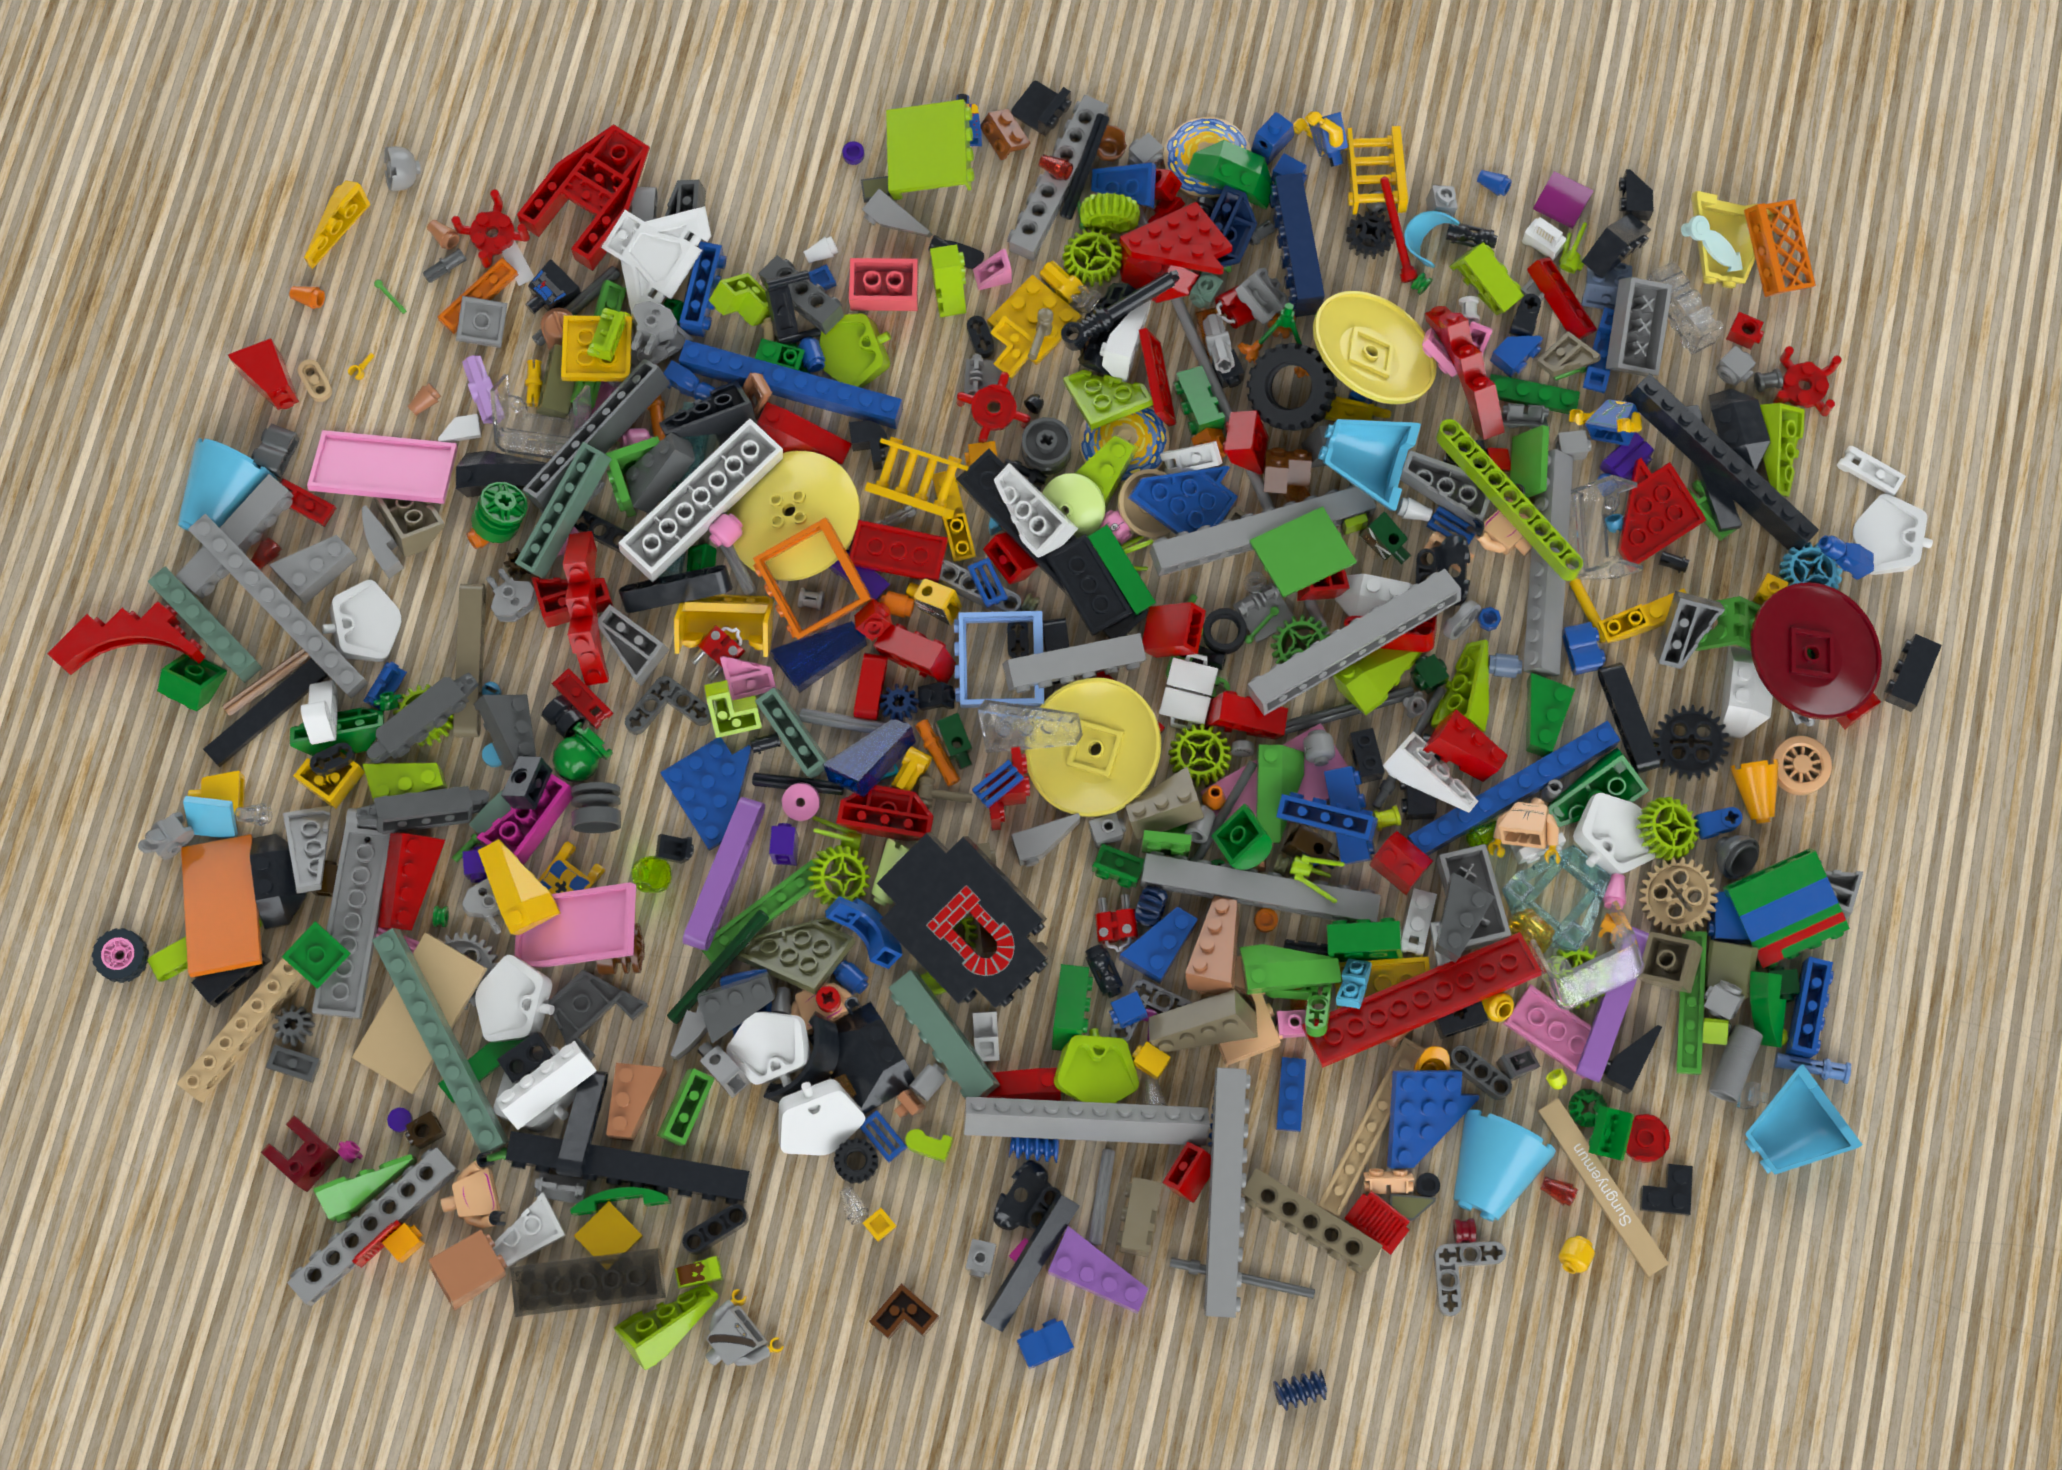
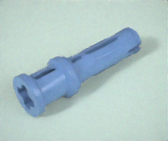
M1779 1052L1776 1053L1775 1068L1796 1071L1803 1064L1810 1074L1820 1075V1078L1823 1080L1830 1078L1841 1080L1844 1084L1849 1082L1851 1075V1063L1849 1062L1841 1064L1831 1062L1827 1058L1818 1061Z

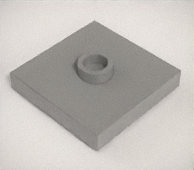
M462 296L456 341L501 348L508 303Z

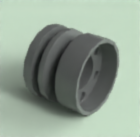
M589 782L573 786L571 788V796L574 798L571 799V804L579 809L571 812L572 830L582 833H607L619 830L621 828V811L613 807L621 804V800L618 797L620 795V786L604 782Z

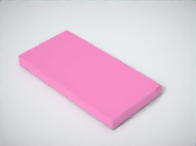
M1531 984L1515 1005L1510 1017L1503 1023L1573 1073H1576L1592 1027Z

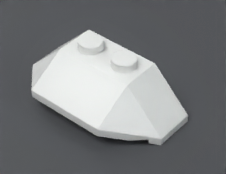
M1369 574L1347 575L1350 589L1341 596L1336 597L1335 601L1339 603L1349 617L1365 616L1374 607H1380L1393 596L1401 595L1408 591L1412 584Z
M1729 646L1720 725H1726L1722 733H1729V737L1742 739L1771 717L1773 696L1758 676L1751 651L1745 648Z

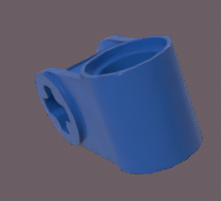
M1735 807L1708 811L1693 817L1698 820L1695 824L1700 829L1698 831L1700 840L1732 832L1741 824L1743 819L1741 811ZM1727 816L1729 818H1734V822L1732 824L1731 821L1725 820Z

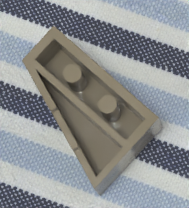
M1188 767L1180 770L1125 805L1137 840L1143 838L1144 830L1163 832L1204 818Z
M1133 1177L1132 1183L1127 1182L1125 1197L1129 1198L1128 1207L1122 1208L1120 1221L1125 1222L1124 1230L1118 1231L1116 1245L1120 1246L1121 1253L1149 1257L1162 1182Z

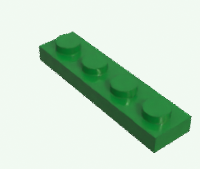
M1496 374L1490 375V380L1496 385L1498 400L1524 404L1525 406H1545V408H1549V411L1568 415L1570 410L1577 409L1580 396L1579 391Z

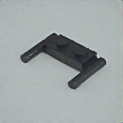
M807 270L764 282L777 343L789 345L800 342L807 337L815 338L821 336V331L818 328L798 333L790 288L788 284L809 279Z

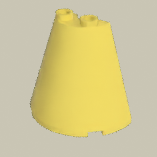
M1701 191L1693 192L1691 196L1693 215L1704 216L1709 222L1710 230L1720 233L1732 245L1735 252H1740L1743 270L1727 272L1729 267L1723 266L1713 259L1705 249L1703 242L1697 241L1703 283L1716 284V282H1720L1722 287L1736 288V284H1745L1754 264L1755 255L1744 210L1757 205V203L1744 206L1717 200L1718 195ZM1766 209L1768 218L1772 221L1774 214Z

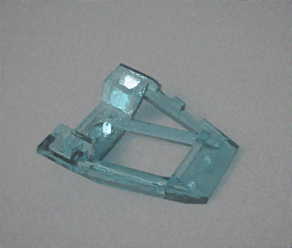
M1572 845L1558 852L1561 857L1559 864L1556 863V855H1552L1549 858V864L1546 860L1535 863L1532 867L1517 872L1503 887L1502 891L1512 916L1550 947L1577 952L1592 933L1593 924L1597 918L1598 909L1611 875L1598 864H1595L1594 867H1589L1586 864V860L1589 857L1575 845ZM1564 868L1587 887L1589 891L1566 918L1559 923L1535 903L1534 900L1559 871ZM1548 869L1534 887L1528 882ZM1590 905L1586 913V916L1580 926L1575 921Z

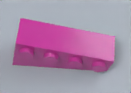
M551 774L536 809H513L511 807V810L506 815L494 821L491 828L485 833L482 832L476 838L484 846L498 839L501 840L524 865L571 802V799L574 798L571 796V787Z

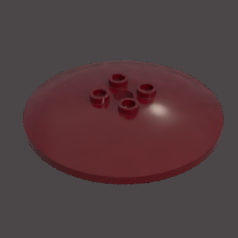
M1798 583L1787 586L1770 596L1755 616L1750 638L1752 660L1758 676L1766 689L1783 706L1808 718L1828 720L1840 718L1854 712L1871 697L1881 674L1882 655L1880 642L1870 619L1850 597L1827 585ZM1807 649H1811L1814 652L1815 659L1809 658Z

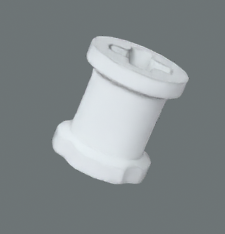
M1466 296L1459 299L1461 313L1468 319L1469 324L1472 321L1478 323L1480 320V316L1477 315L1479 298L1475 296Z

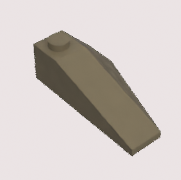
M373 497L397 546L405 558L426 550L445 526L437 510L430 504L427 505L419 501Z

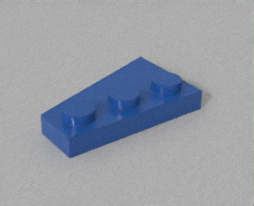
M1154 163L1092 169L1091 191L1097 194H1106V192L1109 194H1124L1125 197H1131L1132 200L1137 201L1139 205L1154 208L1156 165Z

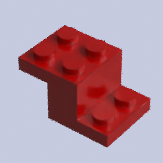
M1011 747V762L1018 772L1022 774L1024 780L989 807L992 831L1001 830V822H1005L1004 806L1026 804V796H1030L1029 776H1024L1027 773L1026 753L1021 754L1020 747ZM1004 771L986 787L989 788L1009 771ZM1014 775L996 788L988 795V800L1016 777Z

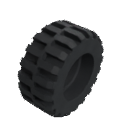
M1282 343L1276 345L1275 348H1269L1264 351L1265 354L1262 357L1258 356L1254 361L1256 363L1255 367L1249 371L1251 377L1250 381H1247L1246 387L1249 388V394H1247L1248 401H1251L1253 404L1251 408L1253 411L1257 410L1263 422L1270 424L1274 428L1299 431L1304 428L1313 427L1316 422H1321L1325 418L1326 412H1330L1333 407L1331 406L1332 401L1336 399L1335 387H1337V380L1334 379L1332 371L1323 361L1319 351L1302 344ZM1291 365L1299 366L1306 370L1312 381V391L1309 399L1304 405L1294 409H1288L1279 405L1272 393V383L1276 374L1282 368Z

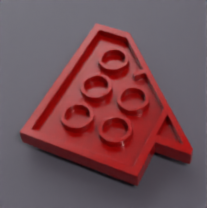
M1197 202L1120 236L1119 242L1131 258L1218 275L1223 274L1224 267L1217 259L1232 252L1230 242Z
M1642 458L1635 461L1618 551L1629 569L1634 568L1706 521L1702 511L1671 462L1651 473Z

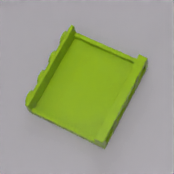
M964 99L886 110L888 191L894 200L903 199L902 193L950 186L966 185L968 190H972L971 182L975 179L974 170L971 168L974 154L972 147L970 148V141H973L972 128L969 127V121L972 120L971 107H967Z

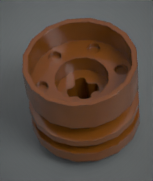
M639 923L634 925L633 955L596 960L600 975L616 974L618 963L622 964L625 974H629L631 963L635 974L642 972L643 960L645 958V943Z

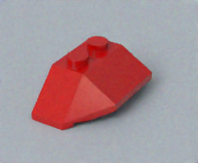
M1120 246L1122 248L1120 252L1122 254L1120 261L1121 281L1128 283L1136 290L1166 272L1169 273L1177 270L1180 279L1175 283V286L1154 297L1152 301L1155 303L1190 295V291L1200 277L1198 273L1188 268L1131 258L1123 246Z
M868 784L840 801L836 824L861 834L902 841H919L926 833H931L934 816L916 792Z

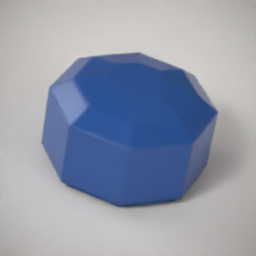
M1488 607L1482 609L1477 620L1480 628L1491 631L1497 629L1501 616L1498 610Z

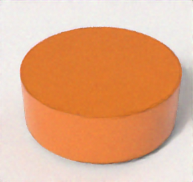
M1262 908L1257 911L1254 917V925L1259 931L1268 933L1276 928L1278 916L1274 910Z

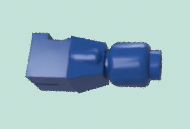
M673 360L664 371V375L670 382L667 388L674 387L681 394L693 397L695 400L701 399L703 401L711 396L710 391L715 389V387L706 382L700 383V380L689 369Z
M1825 535L1819 540L1818 546L1821 552L1834 559L1845 572L1851 573L1852 577L1856 580L1874 571V553L1860 544L1844 543L1832 535Z

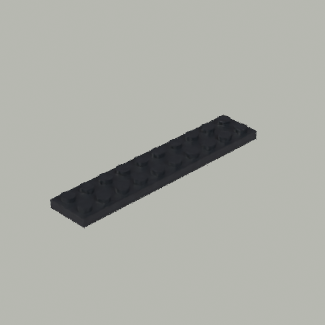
M990 449L986 450L969 466L968 471L965 470L956 478V482L1067 595L1045 558L1059 548L1038 558L1021 541L1018 529L1013 523L1011 514L994 482V479L1006 465ZM1072 535L1063 546L1077 538ZM1115 580V584L1133 613L1102 631L1109 639L1126 636L1148 615L1147 609L1136 615Z

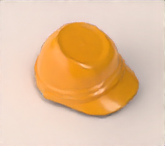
M1439 1046L1428 1047L1416 1060L1414 1070H1451L1450 1057L1447 1050Z

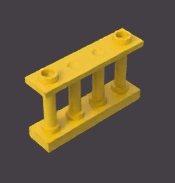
M1392 126L1391 134L1387 135V138L1353 139L1352 128H1347L1348 148L1344 149L1347 150L1350 192H1348L1347 200L1348 206H1352L1353 215L1357 214L1359 203L1385 202L1383 193L1358 194L1357 186L1360 184H1380V179L1384 176L1388 177L1391 186L1395 187V191H1392L1397 207V213H1406L1408 192L1401 126ZM1387 147V149H1391V154L1388 156L1355 157L1354 148ZM1389 165V167H1393V172L1387 175L1357 176L1356 166Z
M890 437V440L881 438L880 443L889 445V451L879 481L876 480L875 484L867 482L864 491L952 519L954 510L947 508L948 494L957 468L968 471L969 466L961 464L962 459L950 455L947 460L902 445L904 440ZM898 449L908 451L909 455L899 486L894 491L888 489L890 485L888 480ZM920 455L929 459L918 493H915L914 497L908 495L909 490L907 488L917 457ZM938 461L947 464L948 468L937 500L935 499L934 503L927 502V492Z

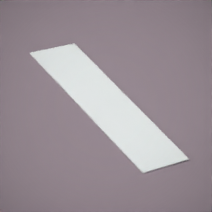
M514 241L510 248L502 251V255L518 272L519 275L515 277V280L520 286L533 280L534 275L516 241Z

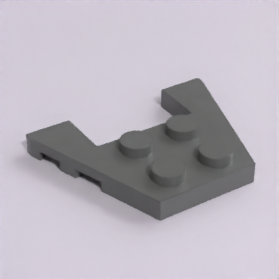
M585 970L577 974L548 1002L549 1005H553L555 1008L553 1016L566 1045L575 1041L590 1061L595 1057V1054L581 1041L580 1037L607 1011L617 1004L634 1021L649 1007L641 999L639 1000Z

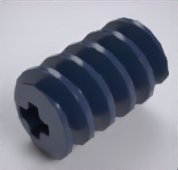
M1321 1369L1319 1377L1315 1371L1310 1372V1379H1308L1305 1373L1301 1374L1300 1382L1295 1376L1291 1377L1290 1384L1284 1378L1281 1380V1387L1276 1381H1273L1278 1405H1282L1286 1411H1288L1290 1402L1295 1408H1298V1400H1301L1305 1406L1308 1404L1309 1397L1314 1403H1317L1318 1395L1324 1401L1327 1400V1387Z

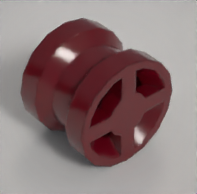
M1468 1218L1467 1221L1453 1219L1455 1243L1467 1240L1470 1243L1476 1242L1474 1218Z

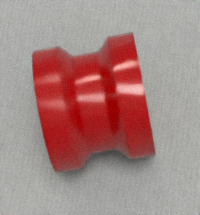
M824 986L817 992L816 1002L823 1012L832 1013L840 1007L841 997L834 987Z

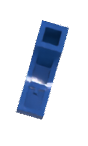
M839 896L825 911L826 918L850 928L863 940L867 947L870 962L889 969L903 955L900 942L880 922L883 916L866 902L858 898L852 902Z

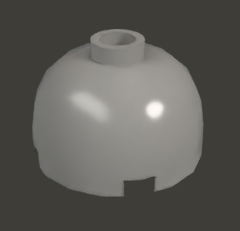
M397 146L385 147L384 163H386L387 167L385 177L389 191L408 189L415 183L416 174L421 172L420 162L415 161L414 155L406 148Z

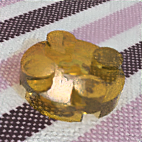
M1526 908L1524 911L1516 912L1508 920L1511 936L1520 932L1530 951L1537 953L1535 956L1544 954L1551 946L1555 930L1541 916L1536 914L1533 909Z

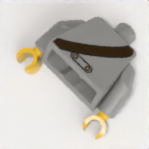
M740 1289L734 1290L732 1292V1299L724 1302L713 1313L709 1327L711 1333L707 1336V1341L713 1348L706 1354L707 1360L712 1365H716L721 1360L726 1365L733 1363L737 1366L755 1365L769 1357L771 1352L779 1353L784 1348L782 1346L780 1349H774L772 1343L777 1341L779 1337L773 1338L768 1346L765 1345L767 1340L740 1307L746 1303L747 1296H744L742 1300L735 1299V1296L740 1293Z

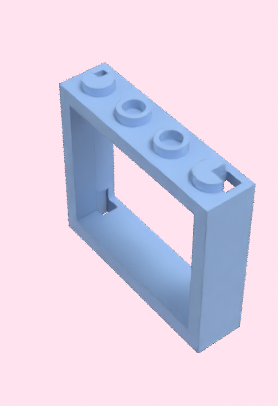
M1042 611L958 613L959 619H954V633H959V642H955L954 646L955 656H959V665H955V679H960V688H955L956 702H960V707H1039L1044 704V688L1039 689L1038 685L1034 686L1035 698L967 699L966 623L1033 622L1034 654L1043 653Z

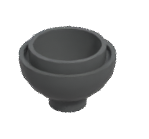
M1747 835L1720 838L1715 845L1719 871L1728 879H1737L1749 873L1758 860L1759 843Z

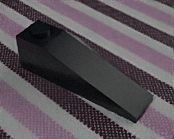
M734 381L710 391L711 396L703 401L697 399L693 402V407L688 410H679L661 421L659 425L665 436L673 433L679 437L735 433L749 419L755 424L757 422L751 401L738 381Z
M492 451L466 453L456 466V489L467 498L481 496L483 489L495 482H507L522 490L547 463Z

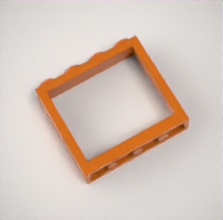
M826 517L753 558L756 563L753 565L756 574L759 577L763 576L767 583L764 585L770 598L774 596L778 603L775 605L781 618L785 616L789 623L786 628L792 638L796 637L797 640L808 637L872 600L869 591L831 522ZM823 531L859 599L803 630L766 562Z

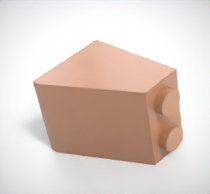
M482 1230L475 1232L428 1259L430 1270L454 1311L506 1276L504 1270L507 1268L506 1262L501 1254L496 1256L492 1249L495 1247L491 1236L489 1234L484 1235Z

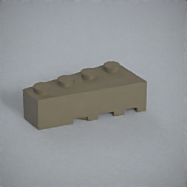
M1235 990L1149 1017V1040L1156 1048L1163 1052L1258 1037L1256 1012Z

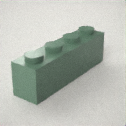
M773 687L755 700L806 776L814 779L832 766L780 690Z

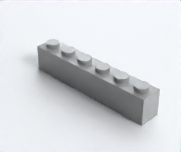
M268 474L220 529L246 555V551L251 545L256 544L261 539L262 533L275 524L281 512L287 510L292 505L293 500L291 498L294 495ZM203 546L175 577L203 599L205 596L210 595L220 579L225 578L230 572Z
M1137 633L1009 659L1002 665L1008 690L1016 689L1017 693L1029 691L1030 686L1038 685L1040 689L1052 686V682L1059 680L1061 684L1075 681L1074 677L1082 676L1083 679L1093 678L1097 676L1096 673L1103 671L1105 675L1119 672L1118 668L1126 667L1127 670L1137 669L1147 659L1141 634Z

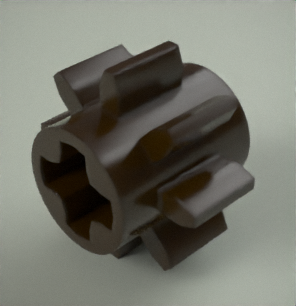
M516 548V552L512 554L507 553L509 558L508 561L504 562V565L509 568L508 573L510 576L515 573L521 579L522 575L526 573L531 574V572L521 566H516L515 562L521 553Z

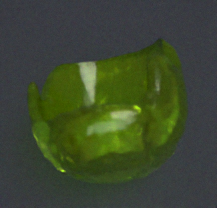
M655 856L643 857L636 861L631 869L632 880L636 884V888L641 892L661 893L667 890L671 884V867L664 859Z

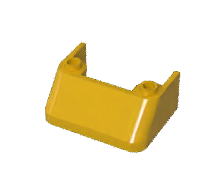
M715 595L680 603L674 617L675 654L680 653L682 645L688 648L697 647L709 631L717 625L720 629L723 627L739 629L741 631L739 636L742 640H749L750 646L755 650H763V657H768L772 644L774 599L767 596ZM724 631L731 639L738 640L736 632Z

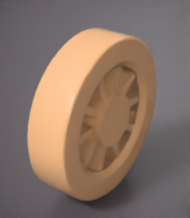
M1793 736L1784 740L1776 748L1770 764H1774L1773 759H1778L1779 762L1778 786L1794 795H1809L1818 791L1827 782L1832 771V761L1827 749L1822 743L1808 736ZM1800 746L1799 755L1795 751L1794 747ZM1805 747L1813 750L1808 756L1804 755ZM1816 752L1820 760L1811 761L1810 757ZM1783 762H1786V763H1788V764H1790V765L1784 766V765H1783ZM1821 765V770H1817L1812 766ZM1791 770L1792 774L1788 776L1786 771ZM1794 775L1797 776V781L1792 779Z

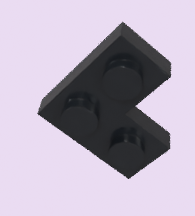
M1667 1164L1665 1188L1641 1186L1640 1211L1691 1215L1693 1166Z

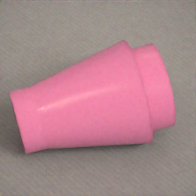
M1617 873L1611 875L1610 882L1602 899L1605 908L1618 911L1622 910L1623 905L1626 904L1624 875Z

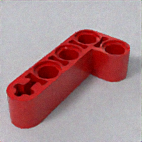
M1437 615L1381 648L1413 652L1431 651L1435 646ZM1363 616L1347 617L1344 621V627L1348 626L1352 620Z

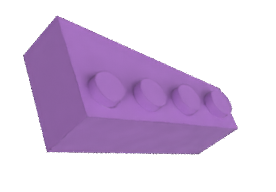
M1067 1226L1048 1274L1138 1314L1148 1288Z

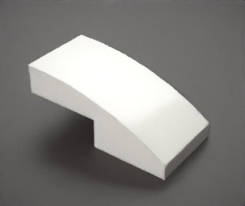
M997 1011L973 1013L975 1051L983 1061L1000 1060Z

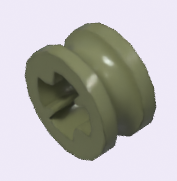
M1029 593L1024 600L1021 611H1036L1040 597L1034 598L1033 594Z
M1279 854L1273 872L1280 873L1281 877H1284L1290 857L1283 858L1282 854Z

